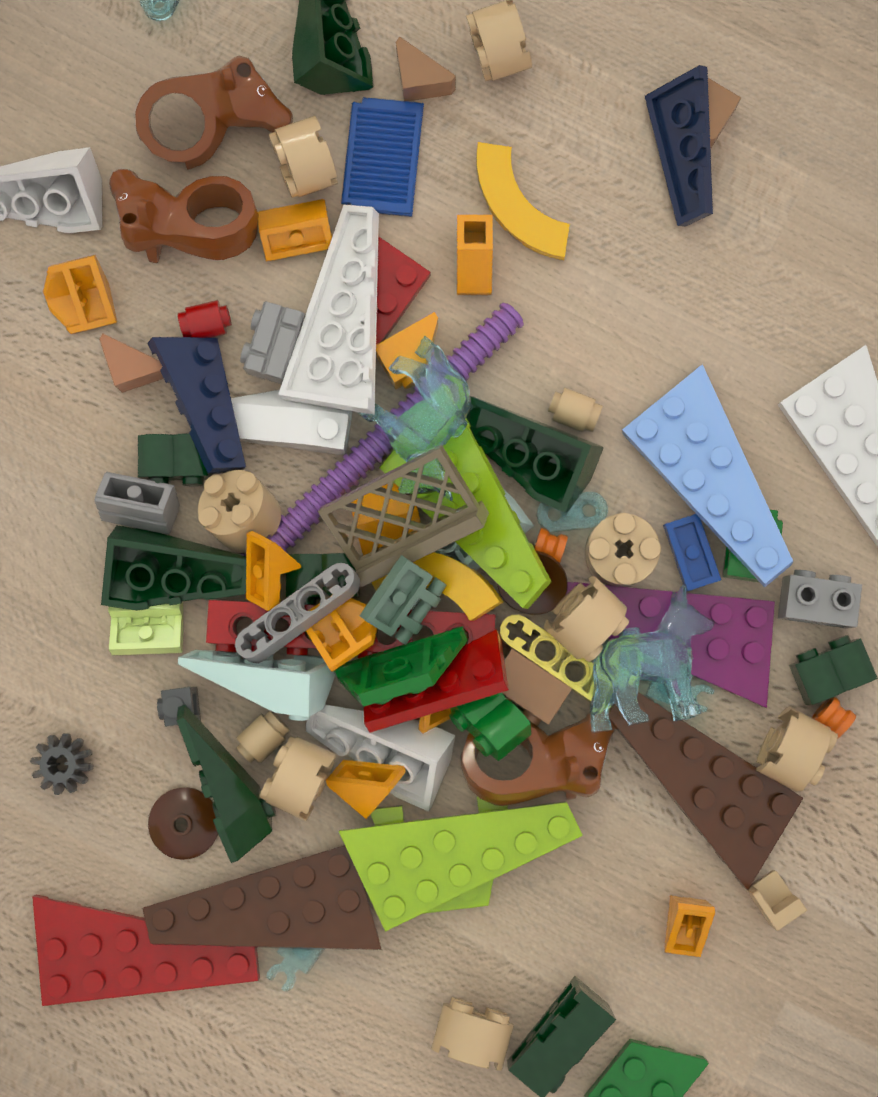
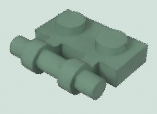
M401 555L359 616L391 637L401 625V628L394 637L406 645L412 635H417L422 629L423 625L421 622L432 606L436 608L442 600L439 596L447 585L435 577L430 586L426 588L433 576ZM418 598H420V600L418 601V603L416 604V606L414 607V609L412 610V612L410 613V615H407V614L409 613V611L411 610V608H412V607L414 606V604L416 603V601L418 600Z

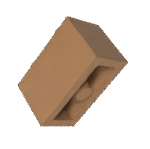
M510 649L504 658L509 690L502 692V694L510 702L513 701L522 707V713L536 726L541 721L549 725L572 688L514 649Z

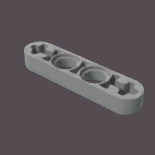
M336 563L243 629L235 641L237 653L251 663H260L352 598L360 587L359 575L345 563ZM341 575L346 577L345 582L347 583L342 588L339 586L338 581ZM326 586L329 589L328 591L332 594L331 597L322 590L323 587ZM313 594L320 595L321 602L319 606L313 611H306L304 607L306 599ZM284 615H289L291 617L290 627L284 632H276L275 624L277 620ZM265 629L271 636H273L272 640H269L267 638L268 635L264 633ZM252 639L257 640V649L254 652L250 650Z

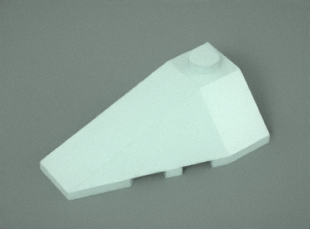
M194 650L178 657V665L274 713L287 714L289 719L295 721L309 720L312 715L324 709L335 678L334 671L331 672L322 656L294 655V659L273 660V655L260 663H251L246 659H241L237 652Z

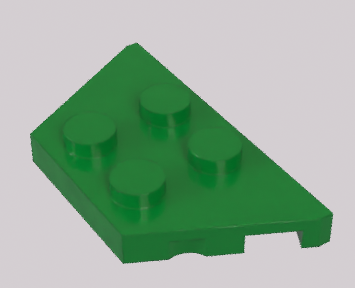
M462 626L407 643L406 645L404 644L346 662L334 670V674L338 682L363 707L374 703L384 704L394 697L407 693L417 694L430 686H434L466 644L468 638Z
M629 1039L584 1097H683L709 1062L701 1055H688L676 1052L675 1049L663 1046L655 1047L648 1045L646 1042Z

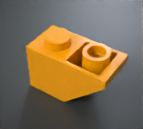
M457 215V295H492L493 215Z

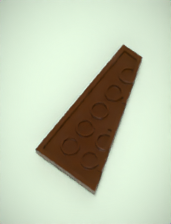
M623 683L606 710V717L630 747L635 750L654 777L660 781L667 790L666 792L698 832L708 841L718 857L736 876L735 878L742 887L749 890L802 802L803 797L779 782L759 773L752 764Z
M345 845L142 908L150 943L153 945L382 950L365 887Z

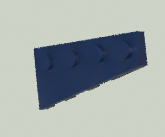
M698 65L645 95L677 226L686 227L713 214L708 69L702 65Z
M152 337L147 344L152 355H157L162 365L160 372L165 382L170 383L177 400L175 404L180 415L184 414L190 425L191 431L189 434L207 473L243 470L246 464L218 338Z

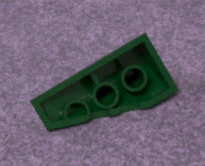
M470 395L466 396L461 410L462 415L466 416L471 426L470 430L476 442L482 447L484 453L494 460L504 473L516 480L533 499L567 513L591 481L604 447Z

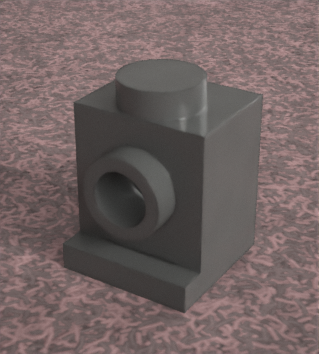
M197 687L161 690L162 698L157 699V711L159 719L164 720L165 727L178 725L176 721L178 707L186 705L201 721Z

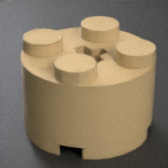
M505 0L466 15L470 35L479 56V63L485 82L489 80L495 81L532 68L530 52L525 50V33L513 0Z
M315 115L277 128L275 132L268 134L273 150L282 165L279 168L292 198L296 196L302 197L338 184L334 163L326 140L319 136L318 131L322 129Z
M232 470L221 475H212L205 481L204 491L198 503V519L206 530L231 551L246 553L247 532L254 531L265 538L268 535L272 537L276 533L281 521V507L274 495L253 473L244 470Z
M629 513L615 514L602 520L589 534L585 546L586 564L591 574L601 583L616 587L632 586L647 578L655 569L661 553V545L653 527L641 517ZM615 543L619 546L627 545L629 549L626 553L629 558L626 556L618 558L615 555L618 550Z
M595 576L588 578L591 584L587 587L582 583L575 586L553 609L552 612L557 616L553 623L547 619L544 624V629L576 659L584 658L587 662H591L603 650L601 644L611 634L617 636L629 623V620L625 617L627 607Z
M787 707L777 717L783 721L777 729L771 727L761 745L756 761L761 766L757 767L756 771L799 792L803 791L808 783L814 786L818 784L825 771V766L821 763L826 753H829L835 746L838 734L817 720L792 707Z
M290 736L286 745L280 748L273 763V766L277 768L272 778H268L265 782L259 798L266 800L267 804L307 821L314 809L312 803L320 797L326 785V779L333 769L337 754L298 736L296 738Z
M451 997L450 1004L443 1003L431 1049L439 1053L442 1046L449 1050L447 1056L449 1058L489 1069L491 1061L494 1062L496 1070H502L514 1024L509 1022L510 1017L504 1011L486 1007L485 1013L474 1010L472 1002Z

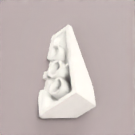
M91 148L58 151L0 166V221L10 218L26 221V225L38 227L39 224L57 227V231L64 233L101 230L102 178Z
M280 390L231 398L240 441L335 455L347 454L353 411L284 400L278 395Z
M326 704L324 709L315 713L307 720L306 732L339 756L348 755L355 761L404 766L406 773L390 793L429 812L451 761L455 741L454 734L438 727H434L422 734L418 729V720H410L370 733L364 724V711Z

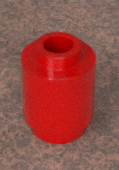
M218 300L185 307L184 312L178 313V321L183 337L212 338L227 334L226 327L232 326L227 305L220 306Z

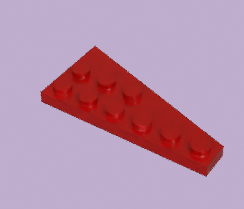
M37 894L32 896L42 1006L254 982L260 979L257 947L153 945L150 943L144 917L107 909H95L69 901L53 900Z

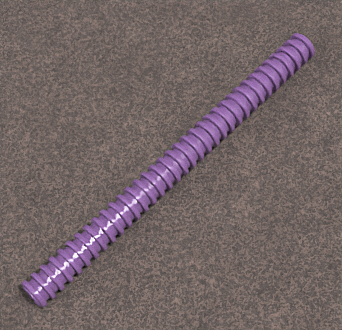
M501 303L499 305L500 310H494L491 319L486 318L483 326L478 325L476 327L477 332L475 334L470 333L468 335V341L463 340L460 343L461 348H454L453 355H447L445 357L446 362L444 364L439 363L436 372L434 370L429 372L430 377L428 379L423 378L421 380L422 385L420 387L416 385L413 388L415 391L413 394L408 393L406 395L407 399L404 402L401 400L398 402L399 407L397 409L392 408L390 410L391 415L389 417L384 416L382 418V424L376 423L374 425L375 430L373 432L368 431L366 433L368 437L365 440L361 438L358 441L360 445L357 448L355 446L351 447L352 452L349 455L345 453L342 456L344 460L341 463L337 461L334 470L329 469L327 471L328 475L325 478L321 476L319 478L320 483L317 486L313 484L311 486L312 491L303 494L305 497L303 500L297 499L295 501L296 506L293 509L289 507L287 509L289 513L286 516L281 515V521L276 533L272 537L268 535L266 538L278 544L287 553L286 549L289 546L292 548L296 546L295 541L298 538L302 540L304 538L302 534L305 531L310 532L312 530L310 526L313 523L317 525L320 522L318 520L321 517L318 513L320 507L341 497L345 492H351L350 488L353 485L357 487L359 485L358 480L361 477L365 479L367 477L366 472L375 469V463L381 464L383 462L382 457L391 454L390 449L397 447V442L406 436L445 387L450 388L452 391L454 387L459 388L462 380L467 381L469 379L468 374L470 372L475 373L477 371L476 366L478 364L482 366L485 363V357H492V351H498L500 343L508 341V335L513 336L516 333L515 329L517 327L522 328L524 326L520 314L508 303Z

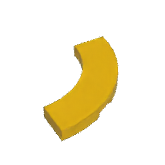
M478 142L476 162L479 186L496 221L505 231L507 230L513 237L522 242L525 247L544 256L564 261L570 224L544 215L524 197L515 181L512 170V147Z
M433 552L413 562L433 576L426 588L430 586L435 577L444 582L447 586L442 594L459 605L470 621L477 620L503 603V600L487 579L475 569L470 568L453 557ZM386 576L371 582L376 591Z

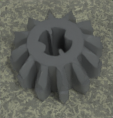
M63 733L60 740L56 735L48 736V746L43 743L36 746L37 751L42 757H32L30 760L32 764L40 765V770L34 771L32 776L33 778L43 776L44 779L40 787L46 790L53 785L55 795L62 794L64 788L69 793L77 791L76 782L86 784L89 780L82 771L93 770V764L84 763V758L90 757L92 751L90 749L80 751L84 740L77 738L72 742L70 733ZM66 757L68 762H65L64 765H68V769L59 771L57 766L60 763H56L57 758Z

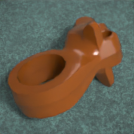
M243 56L234 57L223 67L210 73L171 77L153 84L141 96L135 111L136 131L140 141H143L154 155L169 162H185L187 170L204 164L214 155L228 127H259L273 133L275 129L293 123L291 110L275 96L266 81L256 71L252 61ZM172 93L191 97L201 107L205 117V129L201 139L193 147L185 150H173L164 146L155 137L151 128V113L154 105L162 97Z
M118 169L110 177V191L116 201L121 237L124 245L133 252L145 250L149 262H159L162 245H168L201 258L225 260L238 256L249 249L257 237L259 215L251 191L238 180L227 176H210L198 179L186 186L174 197L160 185L142 180L135 172L128 169ZM214 207H226L239 213L235 220L219 227H206L194 221L198 214Z
M601 707L592 709L581 721L562 728L551 735H547L542 729L530 722L532 734L520 744L527 749L531 757V764L521 776L512 780H497L488 777L479 768L476 762L479 750L473 742L475 736L469 733L460 755L462 773L469 789L484 801L499 806L517 804L559 791L565 792L567 800L575 799L577 795L589 798L600 789L601 773L606 760L608 744L616 728L606 717V709Z

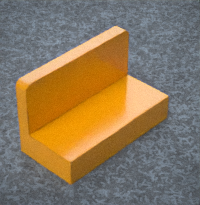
M324 199L258 212V228L266 262L328 250L332 234Z

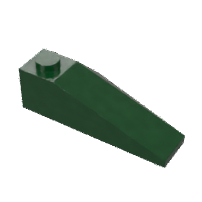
M299 0L292 48L294 83L320 95L366 91L373 88L371 57L367 47H361L356 32L361 28L357 18L351 17L346 4L347 0Z
M116 525L107 538L101 605L137 611L162 604H169L170 606L181 604L182 601L202 598L210 600L246 594V556L158 532Z
M186 705L179 706L176 721L192 764L195 767L199 765L202 767V770H199L202 784L201 789L205 798L213 797V810L216 817L213 819V822L230 862L234 863L272 832V817L276 816L275 807L267 804L266 800L259 798L261 789L257 782Z

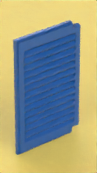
M365 97L362 98V103H352L341 204L373 207L379 214L412 217L424 103Z

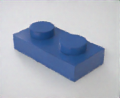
M697 514L663 525L686 592L721 581L701 519Z

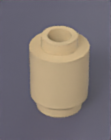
M564 388L562 394L555 392L548 412L554 413L552 421L581 432L584 429L593 432L603 406L595 403L596 399Z
M268 711L265 715L261 713L236 737L240 742L236 748L250 763L255 759L262 763L286 740L285 735L290 729L274 712Z

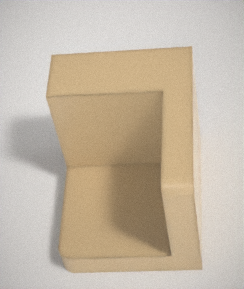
M775 870L770 871L754 882L749 890H746L768 924L776 931H779L808 911L801 900L791 893Z

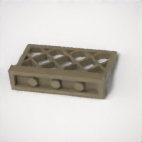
M442 444L335 499L318 510L319 515L356 569V573L360 578V587L388 575L401 555L414 562L484 528L489 514L483 502H477ZM437 458L445 470L443 481L422 475L425 464ZM419 468L418 473L412 472L413 470ZM403 477L416 481L412 496L392 491L394 480ZM420 483L441 489L437 503L417 498ZM388 484L387 489L382 488V486ZM445 490L460 494L466 505L458 509L443 506L442 501ZM373 493L385 497L382 511L362 506L364 495ZM390 499L410 504L406 519L386 513ZM414 506L434 511L433 521L426 525L412 521ZM339 508L355 512L352 527L338 523L331 512ZM439 513L444 514V516L438 518ZM360 514L379 519L376 534L357 528ZM384 521L404 527L402 537L395 540L381 536ZM354 537L374 542L372 552L360 557L353 546Z

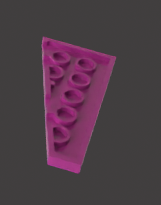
M568 582L566 595L579 583ZM582 583L585 587L590 585L588 583ZM605 585L627 607L625 617L629 620L628 625L617 636L611 634L609 639L623 646H631L638 652L767 708L775 601ZM684 605H692L702 615L711 619L714 622L712 630L708 622L705 623L703 618L699 619L692 610L687 609L686 613Z

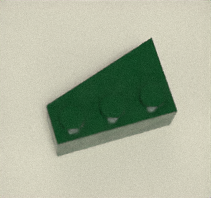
M574 976L507 1060L508 1071L539 1097H545L549 1092L555 1093L564 1082L565 1075L569 1070L583 1059L587 1051L616 1021L609 1004Z

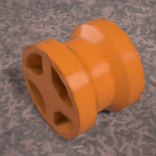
M540 528L534 549L535 551L552 556L560 563L568 536L563 534L555 536L550 534L548 529Z
M832 697L824 701L811 718L830 727L831 731L837 733L839 738L850 728L857 715L851 710L843 709L840 706V700Z

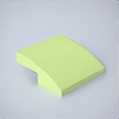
M183 601L177 605L169 606V604H162L137 611L108 607V612L111 616L109 639L111 655L182 653Z

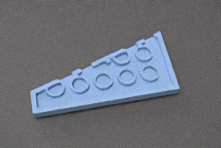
M702 364L623 428L622 434L765 588L793 564V559Z

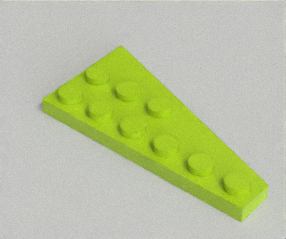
M445 387L379 468L384 473H387L442 444L477 502L482 501L489 512L484 528L455 542L522 608L529 609L552 581L532 543H529L516 512L511 509L505 497L506 493L482 447L476 442L466 416L462 415L456 403L457 399L453 391ZM436 458L425 464L422 475L443 481L445 470ZM419 468L413 470L412 472L418 473ZM403 477L394 480V483L402 491L408 494L413 493L416 481ZM420 483L419 488L424 490H418V492L427 491L425 488L432 489L435 492L417 494V498L437 503L441 489ZM445 490L442 501L443 506L458 509L466 505L460 494ZM421 508L433 520L435 512ZM439 513L438 518L444 516V514Z
M566 801L339 830L340 836L385 932L583 836Z

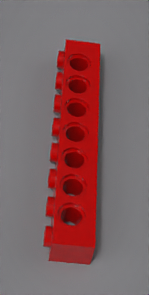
M209 600L206 643L216 644L215 651L237 652L235 641L238 636V622L243 618H250L254 622L268 611L253 602ZM305 605L304 607L308 611L316 605ZM429 611L421 624L431 629L433 635L463 626L469 636L468 643L495 630L496 614H484L477 620L470 621L465 613ZM284 615L278 619H285L289 626L291 624V617L289 615ZM265 629L264 633L268 635L267 638L269 640H272L273 636H271ZM306 631L282 647L287 648L286 655L308 656V649H317L312 640L309 639ZM376 633L374 644L358 654V658L404 644L397 639L390 645L381 644ZM412 637L410 638L408 643L414 642ZM252 639L250 642L252 646L251 651L253 652L257 649L256 639Z

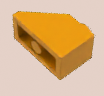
M435 312L376 345V357L395 390L401 386L404 389L411 388L423 379L421 375L426 373L438 329V317Z

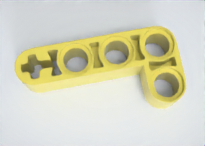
M521 615L508 616L499 627V635L505 645L570 686L575 693L598 707L608 708L622 684L630 686L642 666L640 653L631 646H619L612 649L600 667L592 662H587L584 658L576 659L548 632ZM517 622L523 625L521 632L528 637L532 635V631L538 634V637L530 643L528 651L522 649V646L527 643L522 638L516 637L513 640L508 638L510 633L506 628L508 623L510 625H515ZM547 641L553 646L554 655L550 661H541L537 658L535 648L539 642ZM620 652L628 653L633 660V665L627 672L619 671L615 665V658ZM571 661L579 662L584 669L582 678L576 682L570 681L565 674L566 665ZM602 681L608 682L613 688V695L606 702L599 701L595 695V688Z

